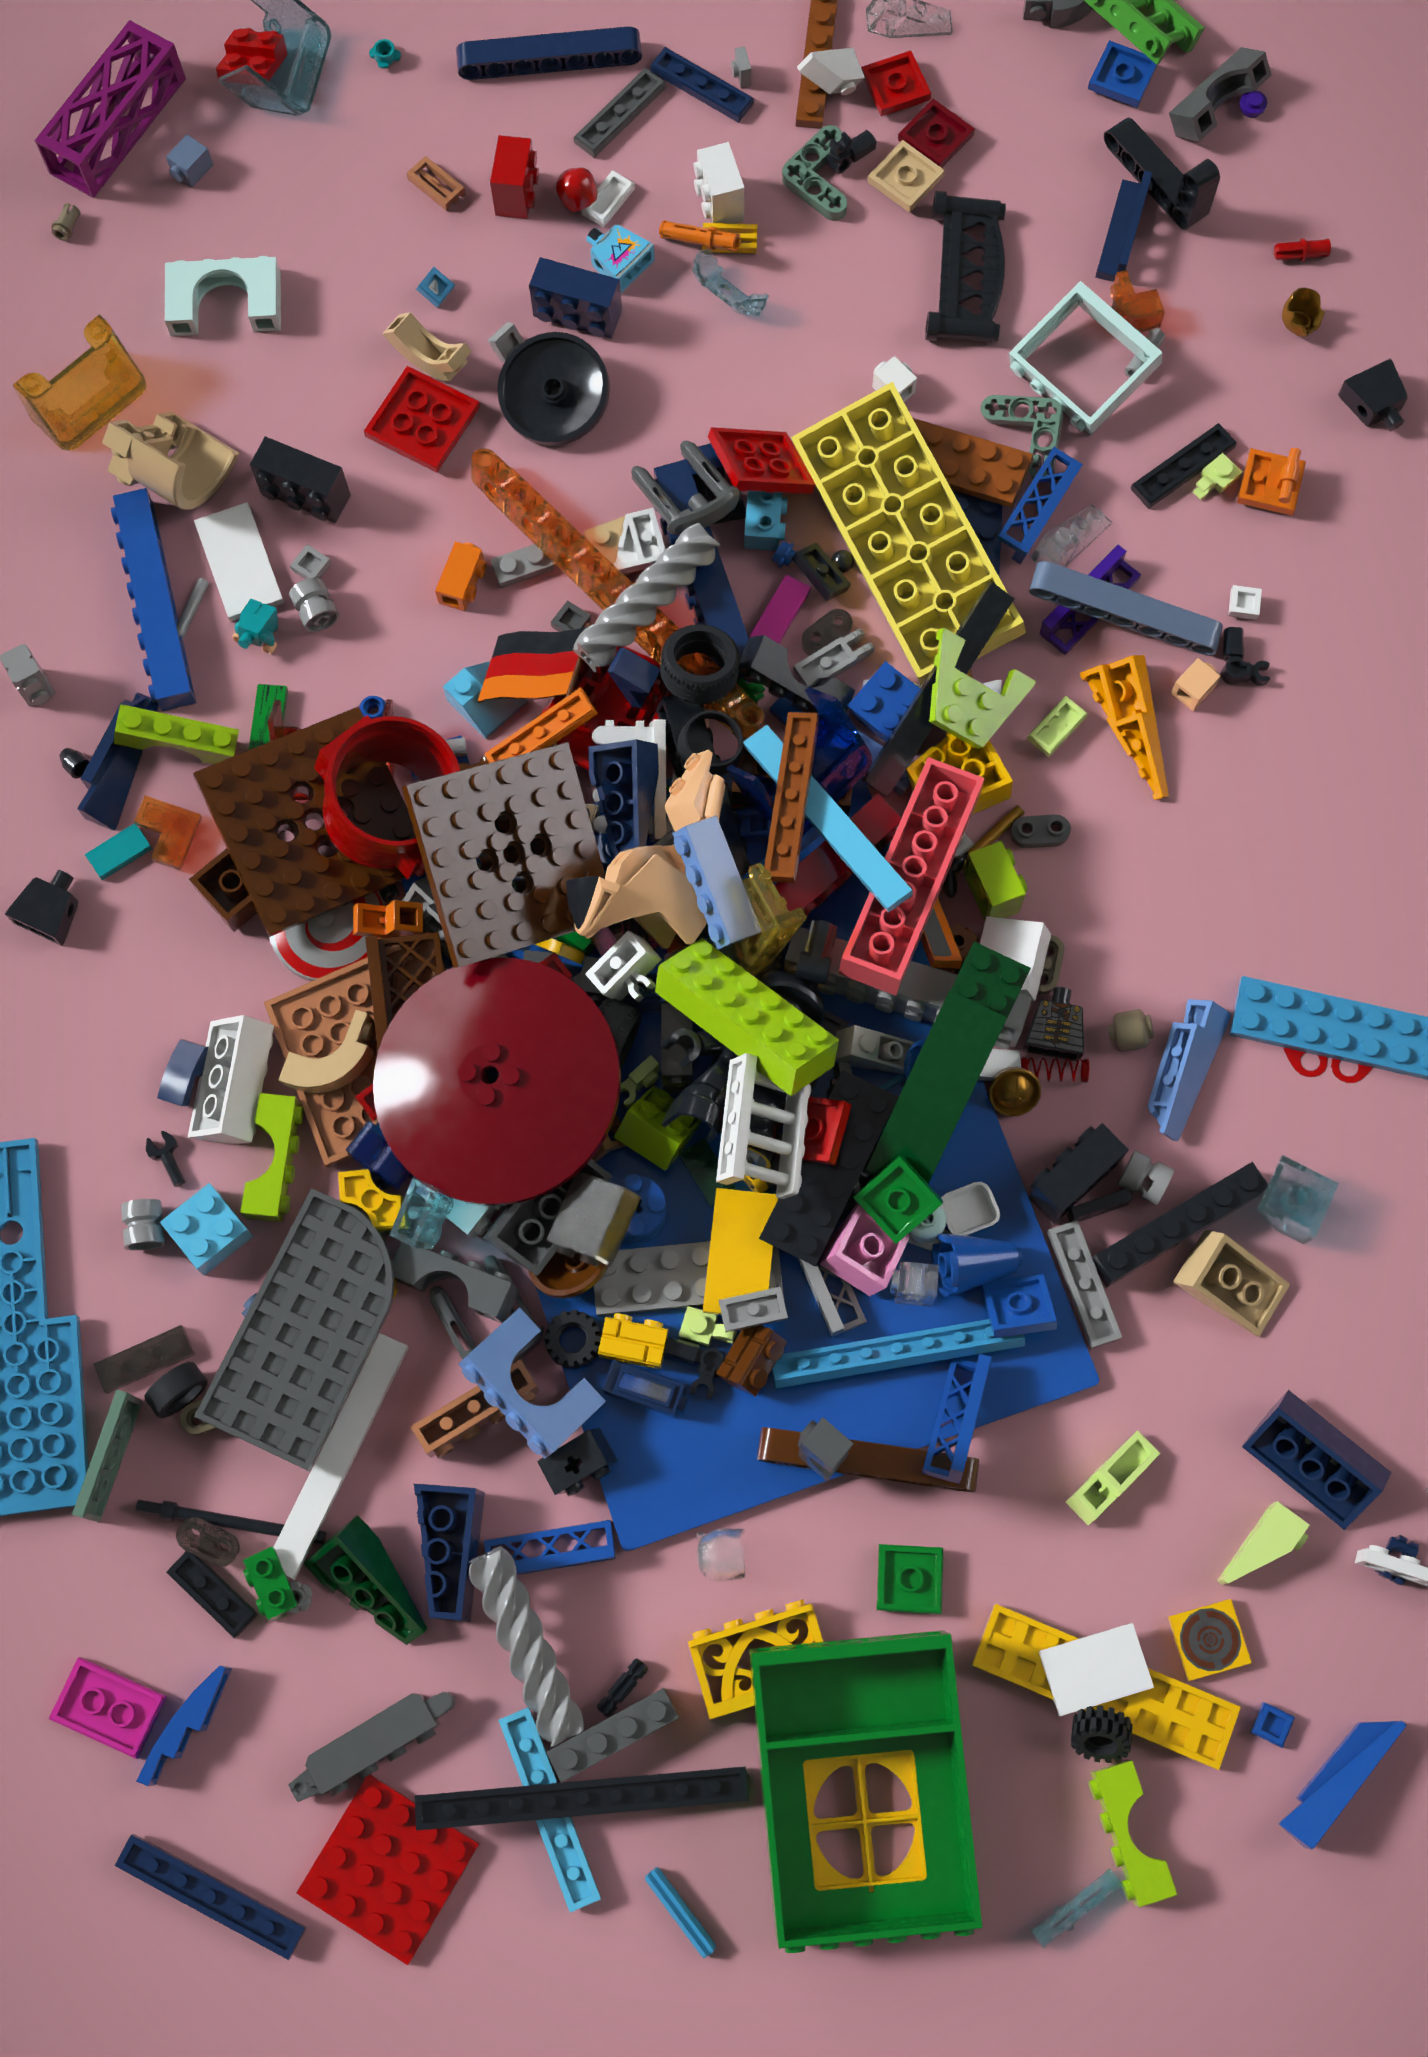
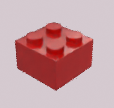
M498 135L490 179L495 216L528 219L529 208H534L535 191H533V185H538L539 168H536L537 151H533L530 138Z

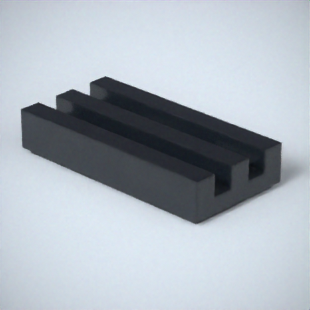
M1126 1188L1070 1208L1067 1217L1069 1222L1076 1220L1081 1222L1128 1206L1133 1198L1129 1189L1127 1190Z

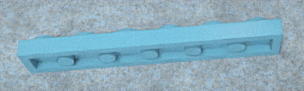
M527 1707L499 1719L498 1721L522 1785L558 1783L542 1738L537 1732L536 1722L531 1709ZM572 1818L536 1820L569 1912L571 1913L601 1900Z

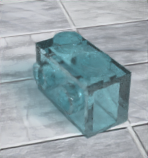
M413 1177L389 1236L413 1248L433 1249L441 1237V1228L444 1220L453 1208V1199L442 1194L443 1190Z

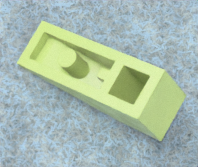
M1280 1502L1271 1503L1217 1582L1221 1585L1228 1584L1291 1552L1293 1549L1298 1551L1308 1538L1305 1531L1310 1525Z

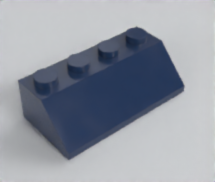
M1290 1390L1270 1409L1242 1445L1247 1452L1343 1530L1382 1493L1392 1473Z

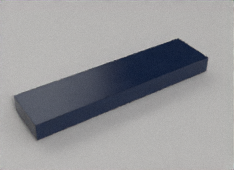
M664 47L650 65V71L658 77L738 123L754 104V98L667 47Z

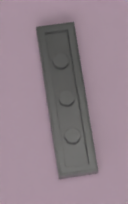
M645 67L574 136V143L595 158L666 89V82Z

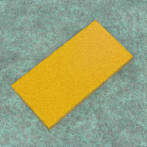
M716 1188L703 1313L721 1315L719 1300L769 1289L773 1246L760 1240L759 1237L778 1201L776 1194Z

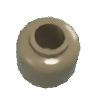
M1140 1009L1116 1013L1113 1017V1025H1108L1111 1043L1117 1042L1119 1049L1122 1051L1145 1048L1149 1045L1150 1039L1154 1038L1150 1015H1145Z

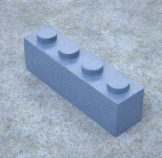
M717 815L686 825L672 833L675 849L682 857L686 868V877L694 888L698 908L705 916L709 936L715 942L717 950L761 933V928Z

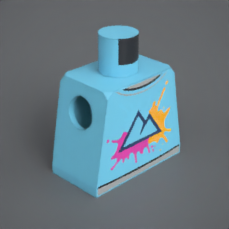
M614 225L606 234L598 228H593L587 235L586 241L593 246L590 250L593 267L599 274L620 279L621 293L655 261L654 245L620 225Z

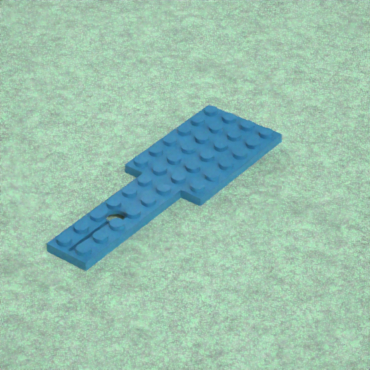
M36 1138L0 1142V1232L9 1222H18L23 1228L22 1238L15 1244H4L0 1237V1517L75 1507L89 1468L80 1317L71 1315L48 1318L39 1145ZM11 1203H12V1217L9 1218V1215L11 1214Z

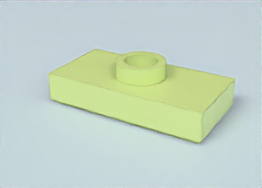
M1065 696L1027 736V740L1047 757H1050L1087 718L1088 713Z

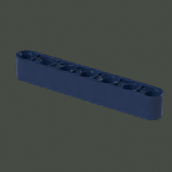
M626 26L466 41L456 47L459 76L466 80L633 65L642 59L639 30L635 27Z

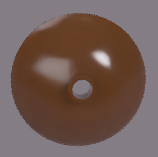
M586 1211L540 1274L536 1276L529 1271L534 1285L541 1292L553 1298L574 1297L593 1287L605 1274L613 1257L614 1237L610 1227L601 1217Z

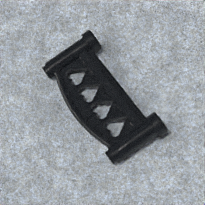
M935 191L932 219L944 220L938 312L928 311L925 340L937 341V338L989 343L998 341L1000 324H996L993 319L1000 303L1005 278V252L998 220H1004L1006 203H1001L1000 200L948 196L945 191ZM977 225H983L986 228V231L983 233L986 240L978 242L964 233V231ZM975 249H982L985 252V255L982 256L984 265L976 266L962 255ZM974 273H980L984 277L980 282L983 289L975 290L961 279ZM973 297H979L982 300L979 306L982 313L975 315L961 306L960 303Z

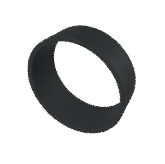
M714 710L700 712L687 722L679 734L677 744L679 755L685 764L693 754L687 742V731L691 723L701 719L721 721L732 729L739 743V749L731 759L722 763H711L709 772L712 775L722 776L733 770L741 758L743 747L742 731L737 722L723 712Z

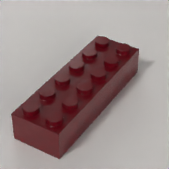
M879 794L850 818L878 852L885 848L893 839L896 833L895 828L902 819ZM826 840L798 864L795 883L777 882L752 905L762 931L752 936V938L762 949L770 942L774 946L779 943L793 927L798 926L814 908H818L832 892L837 891L854 874Z

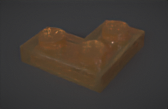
M145 795L134 823L136 826L161 834L152 854V861L181 871L202 817L201 814Z

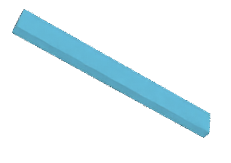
M766 725L746 739L743 744L777 784L783 742ZM811 775L805 817L889 913L913 895L912 889Z

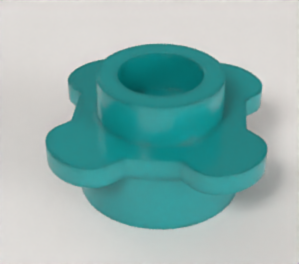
M387 39L377 41L369 51L370 57L378 62V67L381 69H386L393 61L401 59V52L395 50L394 44Z

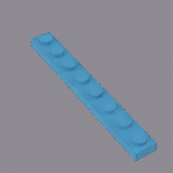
M986 1319L786 1353L776 1361L772 1372L775 1387L782 1388L1025 1346V1336L1021 1334L994 1338L990 1320Z

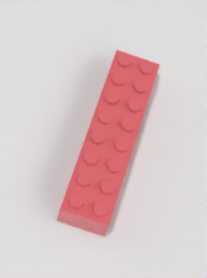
M927 758L885 856L886 861L912 889L913 895L888 913L873 894L869 893L841 958L838 974L897 996L980 797L985 778L932 758Z

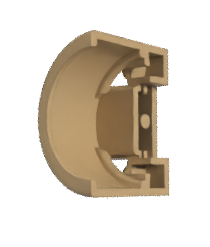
M174 412L157 414L154 424L140 427L135 426L126 419L109 422L102 444L112 449L111 452L113 453L107 471L115 475L120 483L128 486L140 483L183 510L194 509L210 499L224 483L239 456L237 451ZM177 446L178 448L174 452V454L171 457H168L167 455L169 450L175 449V447Z

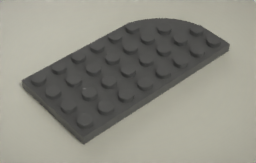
M311 1188L194 1416L309 1472L390 1312L393 1302L394 1272L389 1251L380 1233L361 1212Z

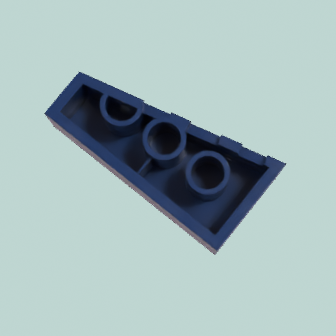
M414 1484L418 1504V1524L420 1525L422 1537L421 1551L426 1571L425 1584L429 1618L471 1622L474 1585L469 1578V1567L471 1564L469 1561L478 1557L485 1492L477 1488Z

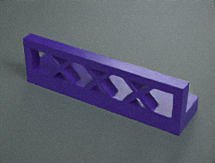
M1119 544L1088 574L1103 581L1108 580L1109 583L1126 589H1130L1141 576L1139 572L1124 561L1127 551ZM1118 568L1130 577L1126 583H1113L1112 574ZM1058 605L1042 622L1039 634L1066 655L1100 619L1091 616L1088 622H1076L1075 610ZM1059 629H1072V638L1067 644L1054 635Z

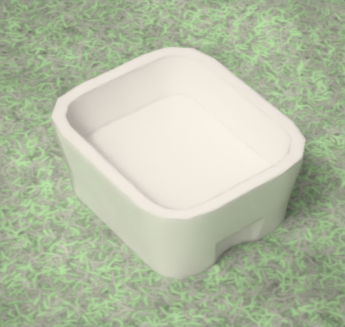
M974 1182L948 1192L941 1197L943 1200L941 1207L945 1211L947 1219L946 1224L952 1234L967 1236L990 1227L999 1220L1000 1211L991 1189L983 1182Z

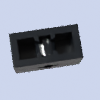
M595 1428L587 1430L559 1447L545 1459L541 1458L537 1462L554 1495L566 1493L569 1497L584 1489L583 1482L593 1478L596 1481L611 1472L609 1467L618 1461L601 1429ZM579 1459H581L582 1464L579 1466L578 1470L576 1464H578Z

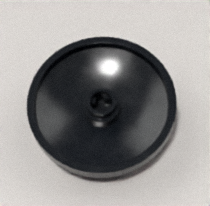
M563 332L542 333L525 340L506 359L498 379V401L504 417L519 435L541 445H564L586 435L602 418L609 400V376L597 351L583 339Z

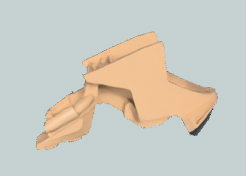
M710 750L697 754L693 753L684 765L686 771L681 778L679 777L674 781L669 789L671 795L666 801L665 811L675 832L686 825L716 815L718 820L720 818L725 784L721 776L712 775L709 772L713 755ZM674 844L670 846L635 847L619 852L607 867L605 879L598 876H589L567 880L568 907L574 920L576 932L589 939L604 927L633 918L663 949L670 947L676 933L686 944H693L706 926L707 921L704 914L698 908L696 893L686 877L684 862L681 855L676 851Z

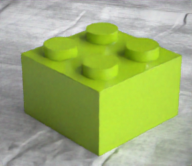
M1002 840L968 853L963 875L984 921L986 916L1007 918L1019 913L1026 895L1025 892H1027V885L1023 876L1017 875L1015 871L1013 853L1009 848L1005 849Z

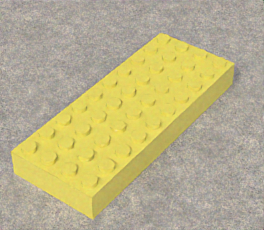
M891 382L792 436L791 439L922 686L934 668L935 655L938 654L939 641L936 640L938 629L946 628L956 633L988 582H993L1006 593L1008 592L894 383ZM1013 602L977 659L1026 633L1024 622Z

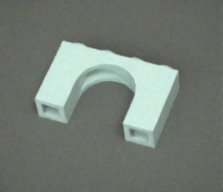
M234 257L223 260L204 259L202 261L178 260L165 263V323L170 336L198 335L199 304L207 292L222 285L237 286L248 293V318L253 332L281 331V272L276 257Z

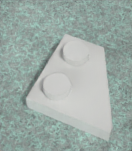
M654 508L625 515L623 532L618 545V554L613 566L615 576L648 568L655 564L659 555L665 550Z

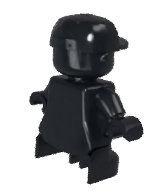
M770 970L757 978L822 1027L825 1015L824 1002L818 991L808 981L795 978L794 974L780 970ZM687 1028L678 1029L661 1044V1049L669 1050L674 1044L682 1046L686 1052V1057L680 1061L682 1068L693 1062L698 1055L715 1056L707 1070L686 1087L672 1102L661 1126H668L682 1115L696 1117L711 1128L706 1138L707 1141L711 1142L716 1138L718 1132L722 1133L730 1060L739 1056L705 1030L695 1033ZM754 1084V1102L785 1110L787 1093ZM751 1114L749 1129L752 1133L779 1140V1132L783 1123ZM751 1145L747 1146V1149L760 1155L756 1165L770 1169L777 1153Z

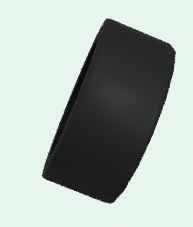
M186 1362L159 1378L147 1390L144 1398L158 1418H166L177 1413L195 1400L204 1391L208 1381L194 1362Z

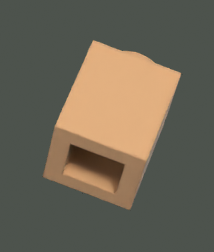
M1197 658L1175 682L1171 694L1190 710L1194 711L1216 687L1220 675L1211 664L1204 663Z

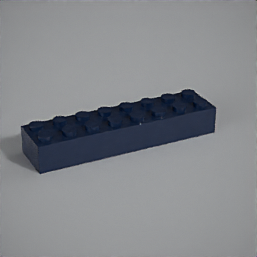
M687 459L654 468L655 481L671 498L676 507L681 512L688 508L692 511L688 506V501L693 495L698 494V490ZM661 516V519H659L663 535H668L669 547L675 544L679 536L668 532V523ZM710 526L705 527V531L714 539ZM715 547L713 563L707 566L696 567L694 582L685 586L687 592L685 593V599L688 609H693L695 615L693 619L694 625L706 624L724 631L734 640L741 659L749 638L718 548ZM704 654L706 661H711V674L723 668L717 659ZM738 672L737 680L743 677L747 684L752 683L745 679L744 673Z

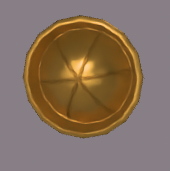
M1007 1067L994 1076L989 1088V1101L992 1107L1000 1114L1006 1116H1021L1030 1112L1038 1104L1041 1097V1084L1038 1078L1030 1071L1020 1067Z

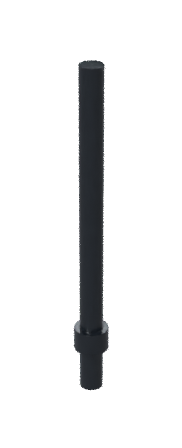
M138 1499L135 1509L138 1513L159 1516L160 1520L173 1522L175 1519L278 1537L285 1525L180 1507L176 1502L165 1500L163 1503ZM319 1530L313 1543L324 1544L326 1531Z

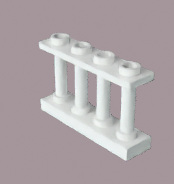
M746 1053L730 1060L716 1182L729 1185L743 1180L745 1175L777 1184L776 1197L785 1199L797 1195L802 1184L800 1174L802 1158L805 1153L804 1135L808 1123L807 1105L811 1094V1085L809 1083L792 1096L787 1094L785 1110L754 1102V1084L786 1092L758 1072L756 1068L757 1056ZM751 1114L784 1123L782 1141L752 1133L749 1129ZM751 1145L779 1153V1171L748 1163L746 1160L747 1146Z

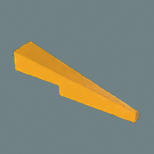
M1132 655L1110 664H1102L1080 672L1082 680L1087 681L1093 691L1092 697L1095 702L1100 703L1108 716L1106 720L1125 752L1134 759L1140 769L1138 771L1142 779H1146L1152 789L1154 800L1169 797L1145 655Z

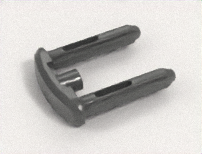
M687 440L680 444L681 454L714 493L716 499L708 502L702 494H695L688 501V506L692 511L688 508L681 512L645 468L634 466L631 470L634 483L668 523V532L679 536L685 529L696 523L701 524L705 528L725 517L738 504L740 493L737 487H731L697 445Z
M489 1255L484 1259L486 1273L494 1276L497 1271L509 1276L501 1260L493 1255ZM434 1286L429 1292L430 1302L463 1360L477 1346L447 1292L439 1286ZM518 1293L516 1301L519 1307L536 1324L522 1297ZM513 1307L509 1313L510 1316L515 1312ZM454 1324L458 1325L469 1345V1350L465 1351L452 1328ZM543 1326L538 1327L541 1331L516 1354L512 1364L525 1357L540 1343L544 1334Z

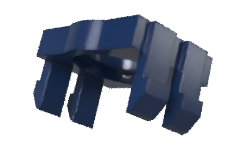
M1402 1535L1398 1537L1391 1536L1385 1549L1389 1550V1554L1393 1551H1398L1403 1555L1416 1558L1419 1544L1413 1541L1406 1543L1407 1538ZM1375 1570V1572L1379 1573V1576L1390 1579L1391 1582L1397 1585H1404L1406 1581L1405 1579L1393 1576L1387 1571L1380 1572Z

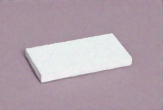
M248 502L194 520L230 622L240 619L242 610L250 598L273 607L284 603Z

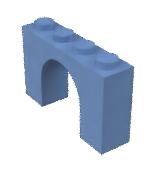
M519 1307L458 1365L462 1368L465 1378L471 1383H476L484 1392L486 1401L493 1407H498L506 1416L505 1419L508 1425L515 1431H520L528 1440L529 1448L545 1459L555 1452L606 1401L585 1378L571 1388L557 1403L549 1406L533 1405L525 1401L516 1392L510 1374L512 1361L516 1354L541 1331Z

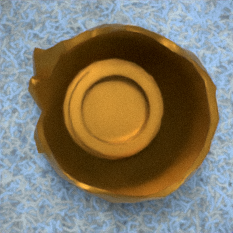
M1306 287L1293 291L1282 310V321L1287 330L1299 337H1307L1320 328L1325 311L1321 308L1319 293L1314 289Z

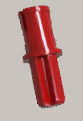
M1301 238L1299 242L1277 243L1274 246V257L1276 260L1300 259V261H1305L1306 258L1329 257L1331 242L1329 238L1311 241Z

